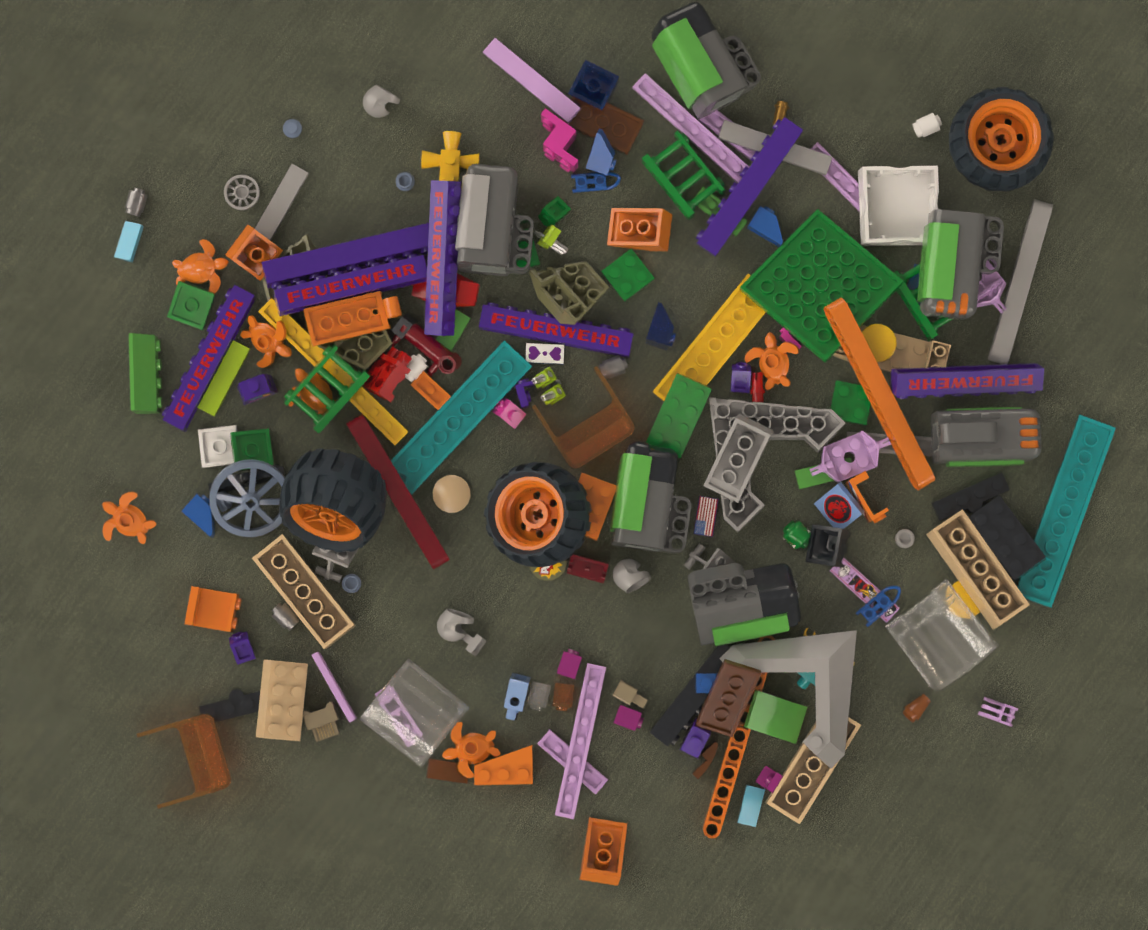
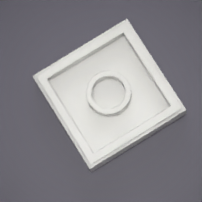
M236 425L198 430L202 468L225 466L234 463L230 433L237 432Z

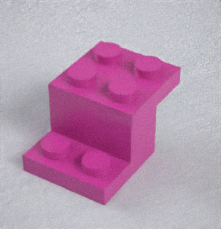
M545 108L541 113V122L543 123L542 126L551 133L543 143L544 156L551 161L556 160L559 162V166L564 171L575 173L578 168V159L569 154L567 150L576 139V130Z

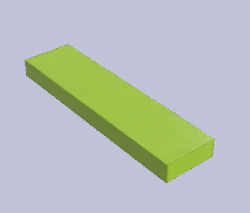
M234 340L232 341L197 408L214 417L216 416L248 356L250 348Z

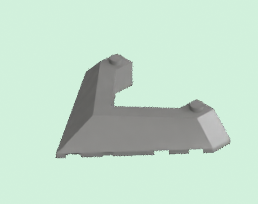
M709 397L716 458L738 414L774 430L770 440H805L817 453L845 424L832 409H816L812 407H796ZM751 478L738 503L721 495L724 520L737 533L765 506L751 492Z
M857 630L732 645L720 658L722 662L724 659L759 669L761 673L815 672L816 728L803 743L830 768L845 755Z

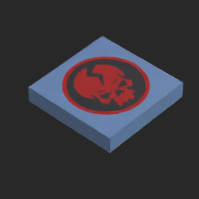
M841 482L814 503L831 526L844 529L865 512Z

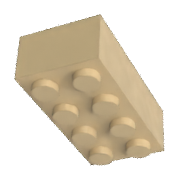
M275 660L263 661L256 737L300 741L308 664Z

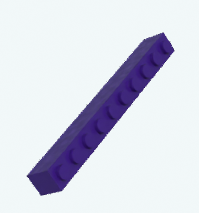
M429 223L263 261L262 269L267 288L275 290L278 286L289 283L296 285L295 283L301 280L310 279V281H314V278L323 275L333 276L334 273L345 270L352 272L351 270L357 267L366 266L368 268L374 263L383 261L384 263H389V260L400 257L407 259V256L412 254H428Z

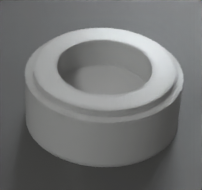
M902 529L895 535V543L900 548H909L914 543V534L908 529Z

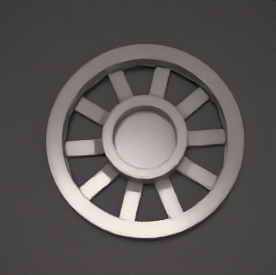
M236 175L230 178L224 187L226 202L236 210L251 209L257 203L260 196L258 184L247 175ZM243 178L242 184H239L237 179ZM246 179L251 181L248 186H245ZM235 181L237 186L233 187L230 184ZM254 184L256 190H249V188ZM228 188L234 190V193H227ZM250 193H256V197L250 196ZM229 196H235L231 202L228 199ZM247 198L253 200V202L250 205L247 201ZM238 199V206L233 205V203L236 202ZM242 200L245 201L247 206L241 207Z

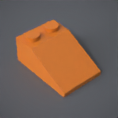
M612 208L607 245L646 251H668L672 214L663 208Z
M589 817L579 880L618 886L621 878L627 823Z

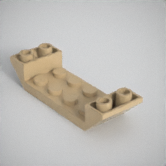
M862 325L860 327L861 332L868 326ZM894 333L897 340L894 354L888 360L878 363L881 370L891 372V369L946 367L951 345L934 340L928 342ZM841 346L833 356L849 362Z

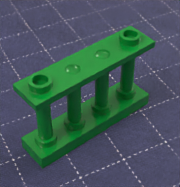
M677 130L674 134L676 138L674 143L655 157H650L646 154L642 157V163L689 221L694 217V207L717 190L720 195L724 194L725 189L723 187H725V184L719 177H714L688 144L690 141L684 133L680 134ZM682 146L688 153V156L667 172H662L658 167L659 163ZM694 161L700 170L681 185L674 187L670 182L671 178ZM706 176L712 185L691 201H685L682 197L683 192Z
M920 264L904 274H899L898 271H895L894 273L903 280V284L896 290L927 340L934 339L938 336V328L953 319L942 317L935 322H930L927 316L921 312L920 305L916 301L918 287L914 290H909L906 285L907 280L920 273Z
M336 344L333 347L329 345L322 353L324 357L294 390L291 388L284 395V398H286L284 404L286 406L292 401L314 420L313 429L317 433H320L370 377L366 370L362 372L356 371L335 352L338 349ZM329 358L352 377L353 382L349 386H344L322 367ZM316 373L320 374L339 391L338 394L340 396L336 401L328 398L310 382ZM303 387L308 389L326 405L328 410L323 415L316 413L297 396Z

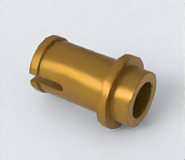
M777 101V104L774 105L776 109L772 124L775 125L778 119L782 121L786 117V112L789 110L787 102Z

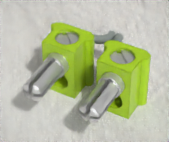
M554 225L547 227L544 233L534 231L536 236L540 238L537 244L544 249H553L560 255L568 251L566 246L556 240L561 230Z
M547 367L531 380L537 388H544L554 381L558 382V384L541 395V399L546 405H553L566 396L560 385V379H556L551 367Z

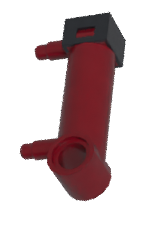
M409 313L402 316L392 329V332L395 333L391 341L392 347H395L401 339L405 338L433 361V364L426 373L430 377L435 374L438 368L444 374H451L460 368L462 360L459 354L448 350L432 335H425L424 329L417 324L418 320ZM447 359L452 361L453 367L447 364Z

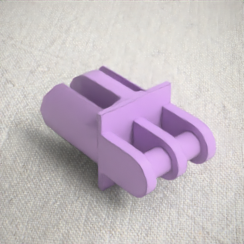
M984 697L983 701L997 705L1000 708L996 709L982 704L981 708L996 713L997 716L995 717L981 711L978 712V715L1012 727L1011 722L1015 719L1014 714L1015 711H1018V708ZM1005 707L1010 708L1008 714L1004 713ZM1003 715L1007 716L1006 722L1001 720Z

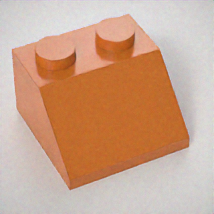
M247 225L225 255L261 281L264 277L262 262L278 258L283 250L256 229Z

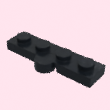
M278 464L273 465L286 478L287 474L285 468ZM257 469L255 485L268 482L274 476L266 471ZM250 472L234 474L243 488L249 487ZM225 479L221 483L218 492L223 490L228 492L236 490V488L229 479ZM208 483L209 491L211 489L212 483Z
M999 473L931 504L940 521L958 513L962 509L975 513L982 508V502L1010 489L1003 473Z
M235 689L230 692L229 699L199 706L203 725L258 712L260 691L245 695L242 690Z

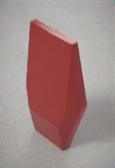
M457 273L456 307L476 306L480 284ZM427 282L414 284L411 296L426 301Z

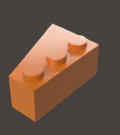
M533 745L474 765V785L533 784Z

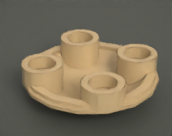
M446 475L440 478L433 489V500L436 506L447 513H455L464 509L471 498L467 482L456 475Z

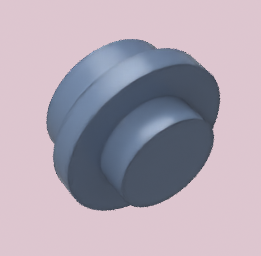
M289 119L283 125V132L289 138H296L301 134L302 126L299 121Z
M402 172L396 177V186L399 190L409 191L413 188L415 180L410 173Z
M348 574L342 580V587L348 593H355L361 587V580L355 574Z

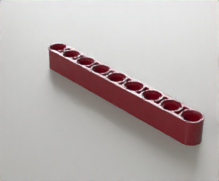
M361 414L346 423L368 462L375 470L381 473L382 479L385 480L386 492L433 570L450 560L364 415Z

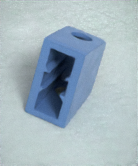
M512 673L504 703V708H507L505 718L517 720L519 711L523 712L531 677ZM516 697L519 699V701L515 702L512 698Z

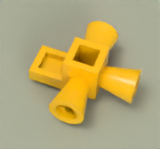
M444 131L445 150L441 149V155L422 150L421 169L440 167L439 181L459 182L460 168L468 169L472 164H479L480 153L461 156L458 146L462 133Z

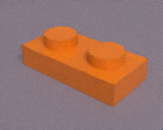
M424 371L410 384L437 410L451 397Z

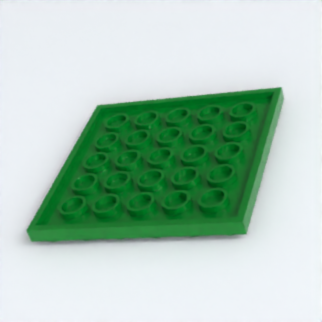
M817 209L740 286V290L826 363L841 347V344L824 313V307L839 298H843L860 328L903 284V280Z

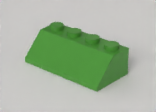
M129 333L131 411L136 414L160 413V408L163 407L162 397H159V389H162V378H159V370L162 369L161 359H158V351H161V341L155 335Z

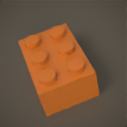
M581 473L578 482L586 490V499L590 502L592 510L589 513L590 530L586 531L584 537L597 541L613 501L616 485Z

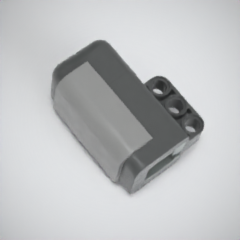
M472 164L468 167L466 175L462 176L460 210L455 250L458 251L457 266L459 271L473 274L508 276L510 273L525 274L530 270L534 224L529 216L516 215L518 174L514 168ZM523 223H528L530 228L522 230L520 226ZM525 241L529 245L527 248L522 249L518 244ZM519 260H524L527 262V265L525 267H518L516 263Z

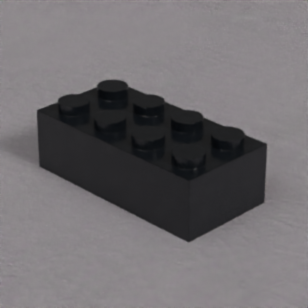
M1000 495L968 517L1014 582L1046 560V556Z

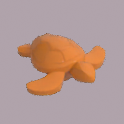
M202 239L199 243L204 249V253L192 254L183 262L179 260L172 262L173 266L178 269L179 277L176 279V285L178 281L202 284L209 280V291L217 293L221 280L215 273V270L224 269L229 261L225 258L213 260L215 254L214 246L209 241Z
M253 315L248 316L249 330L245 329L240 333V336L242 338H251L255 348L265 353L264 357L257 362L258 367L265 368L272 365L276 352L282 357H290L292 355L291 348L283 343V340L286 338V328L281 320L277 321L275 329L270 324L257 322Z
M768 332L765 337L767 348L753 347L745 355V362L749 363L755 358H760V370L768 379L765 383L766 390H770L774 387V384L780 383L783 386L789 387L791 382L786 377L789 370L787 352L799 354V348L788 341L777 346L775 335Z
M301 368L295 370V377L299 382L308 375ZM316 373L310 382L332 400V391L329 385L321 379L323 377L320 374ZM305 387L297 394L298 397L301 396V399L313 410H317L318 414L323 415L328 410L326 405ZM291 401L288 405L292 407L294 403Z
M131 491L121 495L119 499L120 506H116V504L110 501L102 503L104 511L113 515L103 525V536L107 541L112 539L113 529L116 527L121 534L137 536L138 541L141 544H145L147 539L145 534L149 529L157 525L154 520H147L144 513L138 507L130 504L132 500L138 497L136 492Z
M458 722L453 726L450 734L456 747L446 749L442 757L447 760L458 758V771L466 778H473L474 773L470 770L468 764L481 763L489 755L494 757L501 755L500 751L494 748V742L492 741L495 739L496 731H490L486 736L479 733H468L462 737L461 730L463 724Z

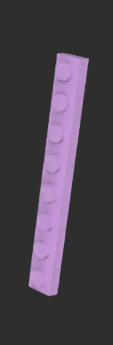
M645 73L632 89L681 133H684L695 146L736 183H739L742 178L739 175L745 166L748 168L749 166Z
M587 663L555 816L574 820L606 667L590 663Z

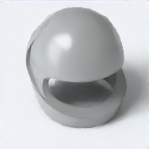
M376 84L365 93L363 107L370 116L381 118L390 113L385 109L386 103L399 104L401 99Z
M633 559L621 560L613 570L614 582L626 593L633 592L650 581L651 575L647 571H638L640 563Z
M447 608L437 621L438 633L444 640L451 642L459 641L467 634L461 628V624H473L474 617L461 611Z

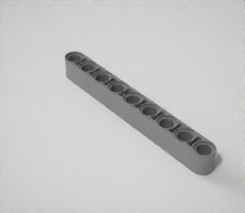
M1036 199L1032 203L1003 303L1007 309L1000 313L988 355L989 361L1002 365L1008 364L1053 204Z

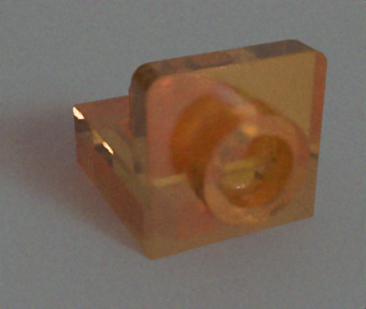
M555 683L552 706H556V710L567 711L568 708H572L575 685Z

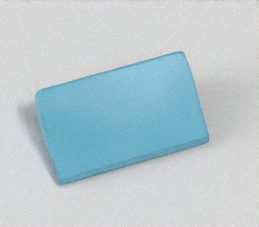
M125 221L114 255L115 258L133 263L144 228L143 225Z
M746 785L737 823L756 827L765 789Z

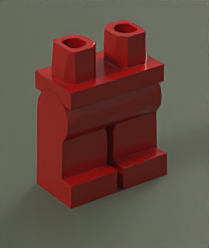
M391 347L387 354L382 353L379 356L380 359L374 363L368 372L370 377L362 385L372 394L389 402H392L395 397L392 392L397 384L403 381L405 374L408 375L411 371L407 365L412 358L394 347Z

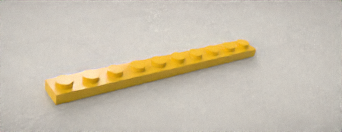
M273 298L258 311L275 329L277 321L281 320L285 324L286 339L314 367L324 357L322 354L324 349L318 346L312 347L309 333L289 314L279 317ZM329 358L322 366L344 386H349L353 382L352 377L332 359ZM363 386L349 400L395 446L409 432Z

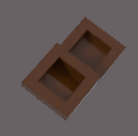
M716 741L701 753L705 761L692 772L697 779L703 775L711 764L718 747Z
M429 759L426 778L466 784L468 782V778L458 771V762Z

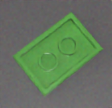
M755 690L744 727L796 744L807 707Z

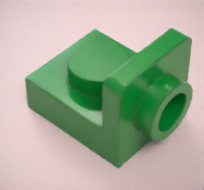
M557 196L542 209L538 218L547 227L555 226L558 221L570 212L571 208Z

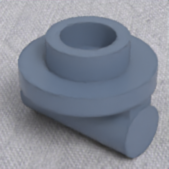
M225 490L218 492L231 495L230 493H227ZM216 499L221 512L231 508L233 502Z

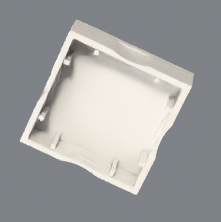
M868 166L860 168L858 170L861 246L922 245L924 226L928 224L929 213L938 209V166H910L906 168Z

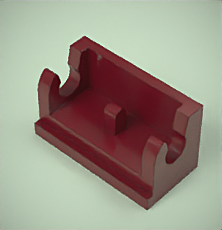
M573 554L570 558L567 574L604 584L609 564Z

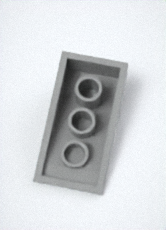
M738 414L703 486L738 503L774 430Z

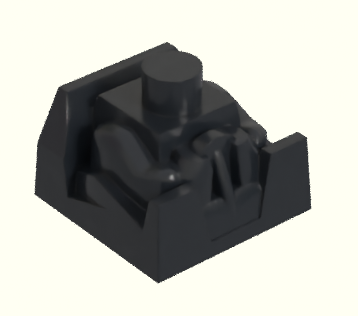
M812 524L805 562L845 568V565L841 562L847 552L846 542L850 538L851 532L842 528Z

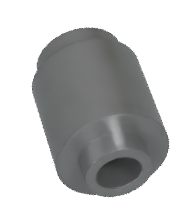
M135 187L133 191L129 190L125 204V213L140 217L148 195L144 194L145 190Z
M620 355L602 361V364H599V368L604 379H611L626 373L625 369L628 368L624 357L620 358Z
M279 603L272 610L274 613L272 617L284 629L287 628L289 631L300 621L296 613L286 603L283 605Z

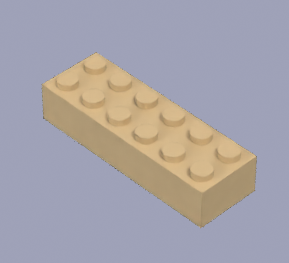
M963 509L926 534L992 629L999 627L1030 605Z
M280 535L252 558L323 649L330 647L356 626L285 535Z
M849 717L845 751L861 727V724ZM815 722L814 725L812 726V728H811V730L809 731V733L807 734L806 738H807V737L809 736V734L816 728V722ZM802 742L784 771L783 778L774 792H771L765 803L800 824L838 762L832 768L828 767Z

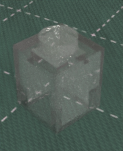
M532 681L527 704L531 705L530 709L541 711L542 708H546L551 690L550 685Z

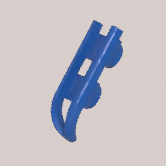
M598 172L571 175V179L575 178L576 189H572L573 193L610 190L615 188L621 181L620 175L614 172H609L608 175ZM606 176L617 177V181L613 185L606 186ZM595 184V187L587 188V185Z
M899 586L884 588L855 614L858 616L861 613L868 621L865 625L869 627L898 601L901 595V588ZM897 589V595L891 601L885 592ZM874 601H876L877 604L873 608H871L870 605ZM881 607L883 610L877 614L876 611Z

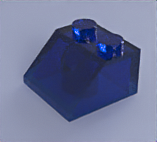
M585 60L568 94L603 110L619 83V76Z
M658 302L645 344L667 350L668 346H673L676 333H673L674 326L664 306Z

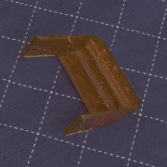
M597 366L594 367V372L608 392L612 402L609 406L563 435L556 437L536 405L532 406V410L567 464L575 469L600 456L630 437L634 432V423Z
M201 714L137 734V738L167 729L177 728L195 785L194 794L157 805L158 809L220 791L230 785L231 775L217 726L211 715Z

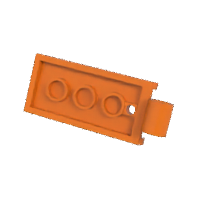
M381 291L303 309L312 347L390 329L388 319L402 315L398 297L393 296L382 300ZM373 310H376L378 314H373Z

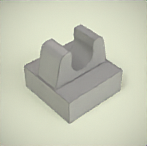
M466 634L462 639L469 644L466 650L475 657L487 642L478 634L474 638Z

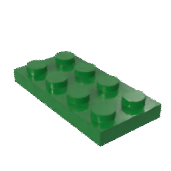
M677 373L646 443L673 449L677 452L678 458L681 459L712 388Z

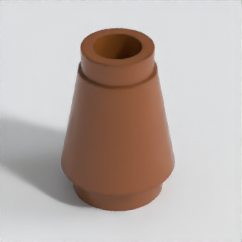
M922 694L904 707L903 714L911 722L919 720L931 703L930 699Z

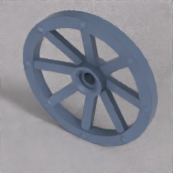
M242 460L228 465L216 476L210 489L209 502L215 520L226 531L242 537H257L273 531L282 523L280 512L272 519L259 505H279L280 498L260 497L277 482L282 487L285 480L284 475L273 465L260 460ZM251 468L249 490H245L232 473L241 469ZM257 469L266 471L274 476L257 492L255 491ZM228 478L241 494V497L218 493L221 483ZM216 499L240 503V505L221 515ZM250 499L254 501L253 503H248ZM246 510L244 528L235 526L227 521L241 511ZM255 510L268 524L257 528H250L252 511Z

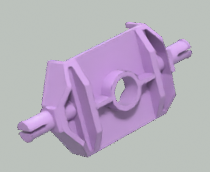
M987 260L986 267L989 270H993L994 267ZM997 271L989 275L982 274V279L979 281L977 307L992 304L1000 313H1003V310L1005 311L1007 308L1000 301V297L1006 282Z
M861 431L830 445L823 446L821 464L809 470L812 472V476L823 472L838 483L877 467L879 450L891 445L888 437L875 441L864 431ZM850 452L854 455L855 459L852 463L845 461V453Z

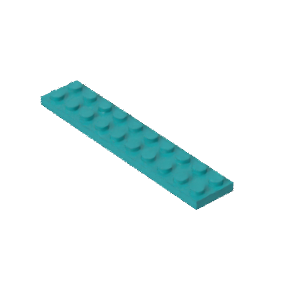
M505 340L391 460L411 495L532 368V365Z
M1082 415L1078 416L1034 538V542L1046 556V560L1021 577L1017 585L1025 599L1052 608L1116 430L1115 427Z

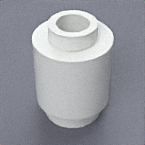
M931 113L917 119L912 125L917 137L923 136L924 138L939 131L942 122L938 115Z
M413 354L411 356L412 360L407 365L411 371L408 375L405 374V378L411 383L428 367L425 364L427 360L420 354L417 356Z

